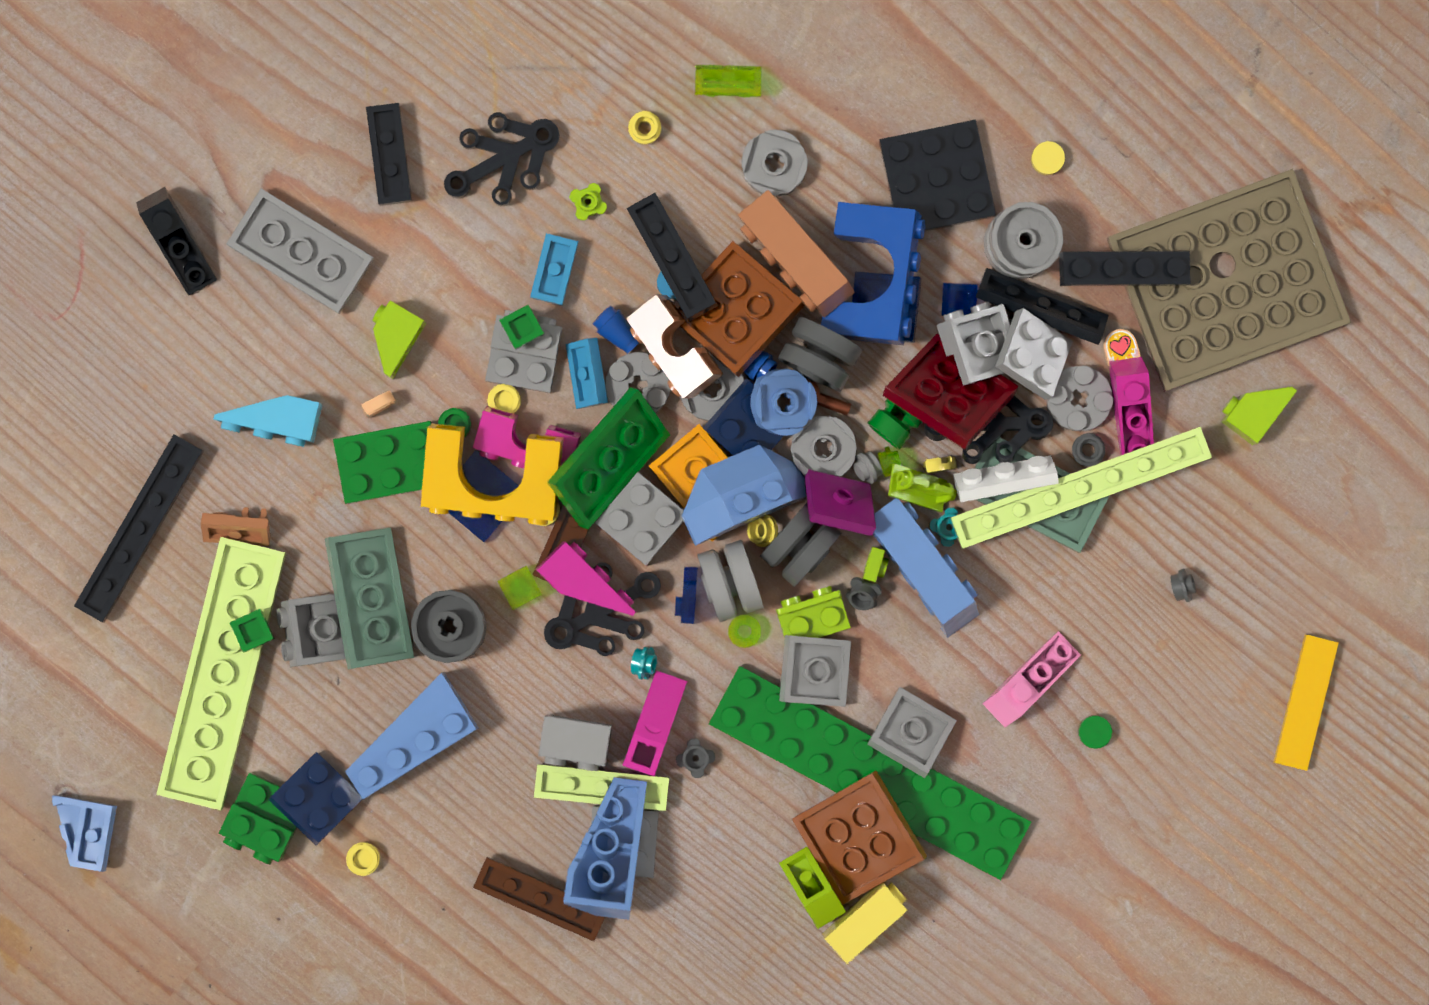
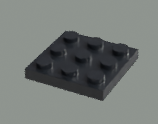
M976 119L879 139L892 206L895 208L916 209L922 216L921 219L925 220V231L996 216Z

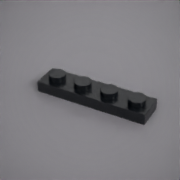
M656 193L629 206L627 210L687 320L690 322L718 306Z
M1190 251L1059 253L1060 286H1187L1191 284Z
M989 268L985 269L975 298L996 306L1004 304L1006 310L1014 313L1024 308L1050 327L1099 345L1103 337L1109 317L1105 313Z

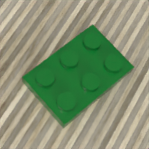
M431 421L333 439L345 504L422 490L427 428L432 424Z

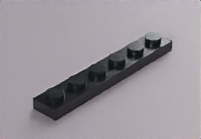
M173 434L74 607L105 623L201 458L203 450Z

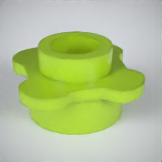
M591 183L588 188L582 190L574 189L570 193V200L575 203L577 209L575 215L579 220H587L589 216L595 214L602 215L607 209L606 203L602 201L600 196L601 188L596 183ZM586 199L591 200L590 205L585 204Z

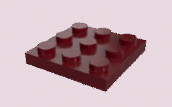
M936 334L885 387L882 396L961 448L966 449L1014 397L1019 386L1001 374L963 386L954 355L946 356L940 335Z

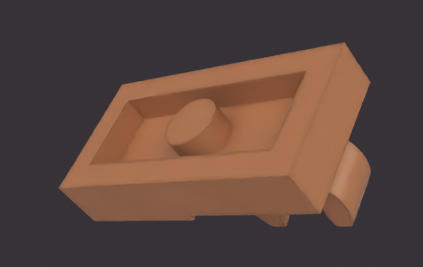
M248 507L243 508L242 517L228 515L223 512L213 514L202 513L201 530L203 542L219 543L220 537L257 546H269L271 535L266 509H261V515L258 518H249Z

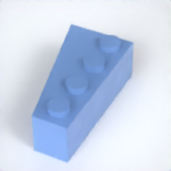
M895 498L874 513L876 529L873 533L874 537L892 562L898 564L901 574L910 587L918 591V596L928 612L938 618L941 630L947 638L979 616L974 600L978 596L976 591L967 580L961 583L954 573L958 570L957 566L947 553L944 556L940 555L935 548L939 544L937 539L928 528L922 531L916 523L919 516L909 502L903 505L899 499Z
M442 672L345 771L362 800L479 729L445 672Z

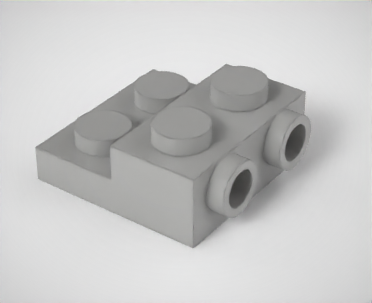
M989 302L971 307L972 313L964 315L963 310L955 311L944 315L945 322L936 325L946 356L954 355L963 386L1004 373L995 367L1010 327L1004 304L990 307Z
M505 310L504 316L496 315L485 381L551 394L562 327L556 326V319L537 316V321L545 335L515 350L499 321L515 311Z
M334 594L281 602L282 608L277 609L276 616L279 628H285L286 641H283L281 644V652L284 661L290 662V668L346 659Z

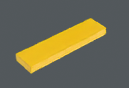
M1307 634L1304 635L1273 763L1305 771L1308 770L1338 642Z

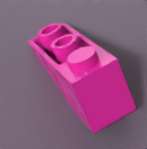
M1142 357L1109 361L1120 455L1154 444L1149 372Z
M563 541L535 569L560 594L631 616L636 613L631 608L635 602L621 588L615 592L607 584L611 578L598 565L592 569L584 561L588 555L575 542L569 546Z
M656 670L623 766L655 776L687 681Z

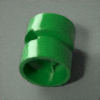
M886 399V408L878 409L867 424L889 444L900 450L911 437L910 429L918 428L922 421ZM899 412L904 415L902 421L895 417Z

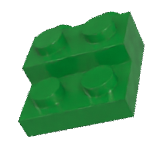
M250 772L218 833L225 837L223 843L237 850H241L243 846L255 851L253 854L255 859L271 865L273 860L277 862L282 861L297 827L269 801V798L281 786Z

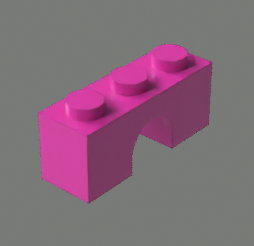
M486 406L482 412L473 448L480 450L479 455L485 458L498 460L499 456L511 459L512 465L524 469L527 444L519 440L515 430L519 415ZM550 424L546 430V436L564 437L561 466L577 449L582 434Z

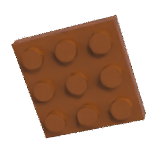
M734 241L727 246L701 275L718 306L689 322L678 301L674 304L686 321L680 327L737 377L749 367L805 306L796 294Z
M876 770L792 818L842 905L923 861L927 857Z

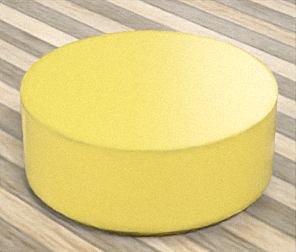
M1051 141L1042 142L1037 145L1031 155L1033 168L1042 175L1057 173L1065 161V154L1061 146Z
M499 384L489 392L487 402L491 408L515 414L520 408L521 397L513 386Z
M357 843L347 853V866L356 875H369L378 868L380 853L371 843Z

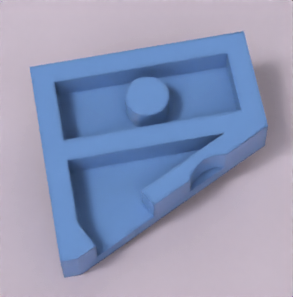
M53 795L52 803L58 810L61 821L59 828L62 838L67 844L66 853L70 866L105 872L117 806Z

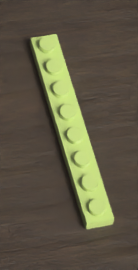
M1198 427L1058 478L1059 484L1028 489L951 517L950 519L961 549L1205 461L1212 458L1202 429Z

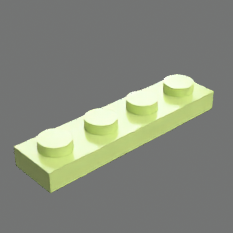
M537 764L534 798L601 804L614 777L647 781L644 809L666 811L669 777L602 770L590 771L572 767Z

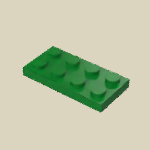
M630 387L547 483L577 524L582 528L589 529L636 473L639 472L666 441L670 433L639 389Z

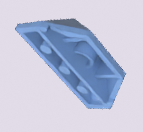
M757 445L701 469L681 516L696 546L806 499L805 477L794 462L762 445Z

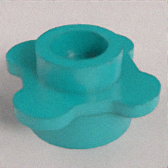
M947 508L943 516L939 519H932L930 522V530L939 535L941 544L945 547L952 546L954 540L957 539L950 519L958 515V511L955 508ZM948 524L952 525V530L950 531L946 529Z
M652 647L637 648L633 653L631 673L638 675V679L643 680L644 678L648 680L650 675H653L656 670L657 655H654L655 650Z

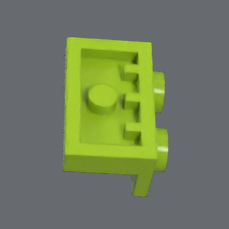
M831 586L812 591L814 596L812 599L801 602L800 596L780 601L782 608L776 609L784 638L785 635L820 638L851 628L840 590L833 592Z

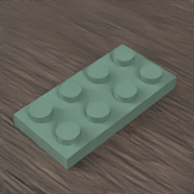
M998 438L982 454V458L976 464L975 469L993 467L1000 462L995 457L996 447L1000 442L1006 440ZM1021 448L1010 463L1028 460L1035 455ZM1008 449L1000 450V453L1004 456L1011 454ZM1055 466L1058 478L1070 474L1062 470L1061 468ZM1022 491L996 495L976 500L984 505H987L989 503L998 501L1000 499L1009 497ZM1109 496L1026 526L1077 553H1081Z
M391 527L325 538L347 669L414 658Z

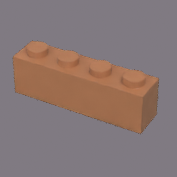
M769 190L738 214L743 223V226L740 228L741 232L751 244L756 240L763 247L759 252L770 266L778 264L783 270L779 275L790 289L798 287L803 293L799 298L810 312L817 309L825 318L855 293L845 276Z

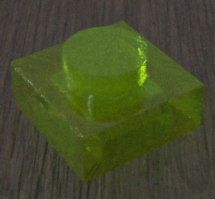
M527 565L497 581L512 610L543 595Z

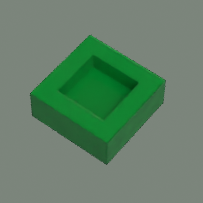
M529 304L499 320L515 350L545 335Z
M257 609L230 622L243 653L275 639L262 609Z

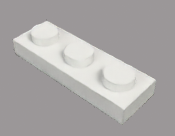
M1051 455L1045 457L1034 456L1028 460L1013 463L1003 462L996 466L982 469L972 468L953 474L960 502L1059 484L1057 470Z

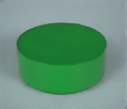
M459 408L447 409L438 420V424L465 427L464 439L471 431L472 423L469 415Z
M1092 715L1081 721L1078 727V736L1085 746L1098 749L1109 743L1112 737V728L1105 718Z

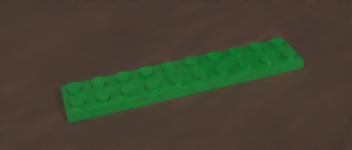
M741 666L738 667L708 723L709 725L836 793L876 770L916 836L999 880L1002 879L1031 821L932 768L926 777L923 778L867 745L871 738L870 735L812 704L779 701L780 687Z

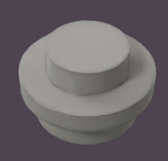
M870 451L865 454L859 453L855 455L856 463L853 464V468L861 481L866 480L870 484L876 482L877 477L882 475V467L875 455Z

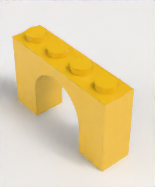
M432 423L427 428L421 507H428L429 512L434 514H449V510L462 511V516L470 518H481L482 513L492 514L499 521H515V517L528 518V523L535 525H547L548 521L555 519L558 497L547 482L561 467L564 437L530 434L527 438L524 475L521 484L510 493L492 496L476 490L464 475L462 454L465 427Z

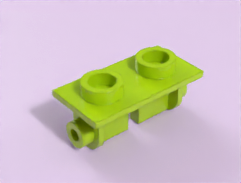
M895 463L892 464L888 496L938 512H943L944 503L953 501L956 498L957 490L953 488L952 484L947 483V480Z

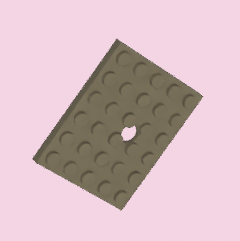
M1293 169L1107 237L1112 252L1190 251V285L1125 286L1164 392L1351 323ZM1225 253L1233 258L1235 269L1231 276L1219 278L1211 272L1210 260L1215 254Z

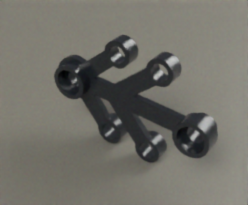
M500 112L491 114L488 119V125L492 132L503 133L506 131L525 137L515 144L478 135L471 128L464 129L460 133L459 141L465 149L477 148L495 153V155L464 173L461 171L450 172L444 180L446 192L453 198H463L470 192L472 183L503 166L499 184L492 191V199L496 205L506 206L512 200L511 187L520 156L531 150L528 169L521 174L520 181L527 190L538 188L541 182L539 173L545 152L554 149L559 142V130L552 121L538 119L531 125L507 119ZM497 117L502 118L504 125L501 128H494L492 126L493 119ZM542 129L549 132L548 139L544 141L537 138L538 131ZM469 133L474 134L476 137L475 142L471 145H467L463 141L464 136ZM528 174H533L537 177L534 185L525 184L524 179ZM453 179H462L463 186L460 189H453L451 187ZM500 190L508 193V198L503 202L496 199V194Z
M1014 396L1006 406L1018 417H1006L999 412L982 430L986 432L976 441H972L966 449H963L962 458L969 464H976L981 460L982 454L1006 431H1019L1010 441H1002L996 447V459L1000 463H1010L1014 460L1015 454L1030 439L1040 440L1051 433L1053 429L1052 416L1042 408L1030 409ZM1037 419L1042 421L1043 424L1034 425L1031 421ZM924 423V433L929 439L933 441L946 439L945 436ZM974 449L978 454L970 456L967 454V451ZM1008 449L1011 454L1004 456L1000 453V450Z
M604 562L597 564L599 567L606 566L609 569L608 576L612 577L613 570L609 564ZM644 572L637 576L634 586L624 590V592L633 601L639 597L650 599L659 593L661 583L655 574ZM645 579H650L654 583V588L650 592H645L641 588V583ZM566 595L564 596L559 616L552 618L544 629L546 642L555 649H566L572 644L596 650L602 656H609L614 652V640L608 636L596 638L579 632V630L591 624L625 634L631 640H638L644 634V626L641 622L636 620L628 622L607 616L615 610L589 602L586 604L584 613L572 619L576 598ZM631 624H637L641 628L640 634L636 637H632L628 633V628ZM560 626L567 630V636L561 640L557 639L554 635L555 629ZM602 640H609L612 644L611 650L607 653L599 649V644Z

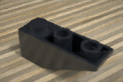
M166 187L136 202L139 215L188 296L217 280Z

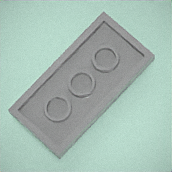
M260 189L227 242L229 247L338 314L341 313L374 260L371 255L263 189Z

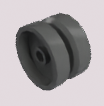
M799 317L792 330V334L796 340L807 347L805 348L795 343H786L778 360L798 371L808 380L841 392L849 375L847 371L835 364L834 361L846 366H855L863 349L840 334L814 321Z
M808 503L802 507L759 556L771 567L778 566L787 555L792 557L793 559L783 569L782 577L794 587L808 572L811 574L830 553L829 548L842 534L837 528L822 525L814 535L810 533L809 530L815 523L809 520Z
M444 590L434 592L421 601L414 610L411 629L413 640L423 654L431 660L451 663L463 661L477 652L484 642L487 624L485 613L476 600L465 593ZM446 621H453V625L456 627L454 632L448 633L445 631L444 624Z

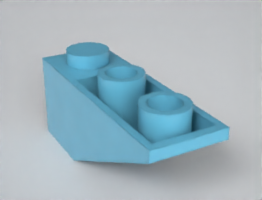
M285 395L214 414L213 419L222 422L221 429L240 433L241 427L254 429L253 436L272 440L273 434L285 436V443L304 447L306 441L311 443L315 441L323 404Z

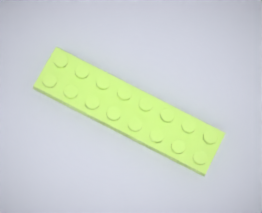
M220 537L156 795L223 810L263 645L243 653L230 622L257 609H262L269 624L286 557L285 552Z

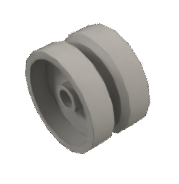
M1021 202L1006 208L989 223L984 235V252L990 265L999 273L1014 279H1028L1049 268L1059 257L1063 246V230L1057 217L1045 206L1034 202ZM1021 235H1023L1026 238L1024 243L1028 245H1023L1020 242Z
M742 540L725 545L724 554L728 566L722 567L718 553L713 549L697 554L703 572L700 576L709 603H713L719 622L736 617L737 610L733 597L737 595L743 610L747 613L764 608Z

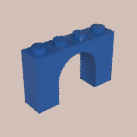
M838 202L834 235L841 241L871 243L886 248L893 259L894 275L890 286L879 298L867 303L843 302L825 318L822 316V326L848 340L904 346L905 337L910 336L912 319L908 317L909 304L913 305L916 298V285H912L914 272L919 271L921 254L917 252L918 239H923L925 233V220L921 219L922 216L916 209Z

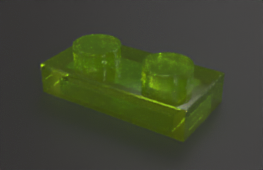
M696 65L695 95H706L709 97H761V66Z

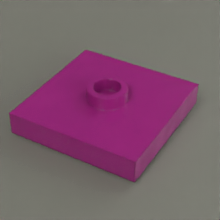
M809 469L805 476V486L810 522L872 536L876 529L870 484Z

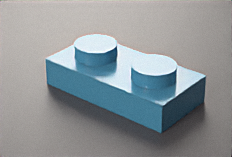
M546 233L530 295L531 299L563 306L578 241Z
M587 338L566 344L576 409L608 403L598 339Z

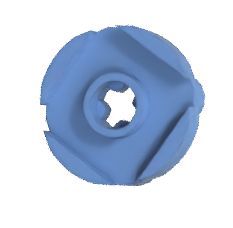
M775 369L756 379L751 394V411L758 427L776 435H793L803 430L804 428L802 427L807 424L808 420H812L817 408L815 388L798 371ZM782 393H784L785 398H790L791 401L790 405L785 406V411H781L780 406H777V400Z

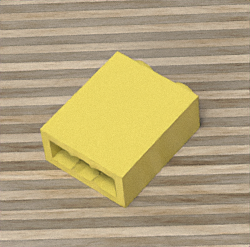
M892 882L888 886L881 883L872 888L822 933L824 939L848 964L907 911L903 905L907 899Z

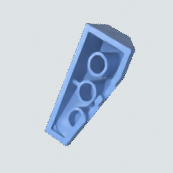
M614 777L574 860H572L568 868L563 904L596 916L629 920L647 781Z

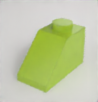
M389 301L387 306L382 304L378 308L372 321L376 323L373 331L384 374L394 379L427 323L401 306Z
M1293 387L1245 393L1239 398L1233 396L1222 410L1226 416L1221 422L1251 445L1258 444L1297 390Z
M808 847L803 848L779 863L817 929L846 913Z

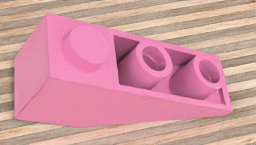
M1058 631L982 704L1004 727H1007L1020 718L1081 654Z

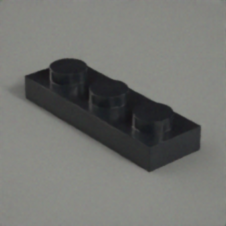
M391 103L368 106L366 111L378 204L383 206L412 202L400 104Z

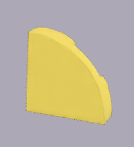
M948 456L926 459L923 467L924 472L930 474L957 469L955 457Z

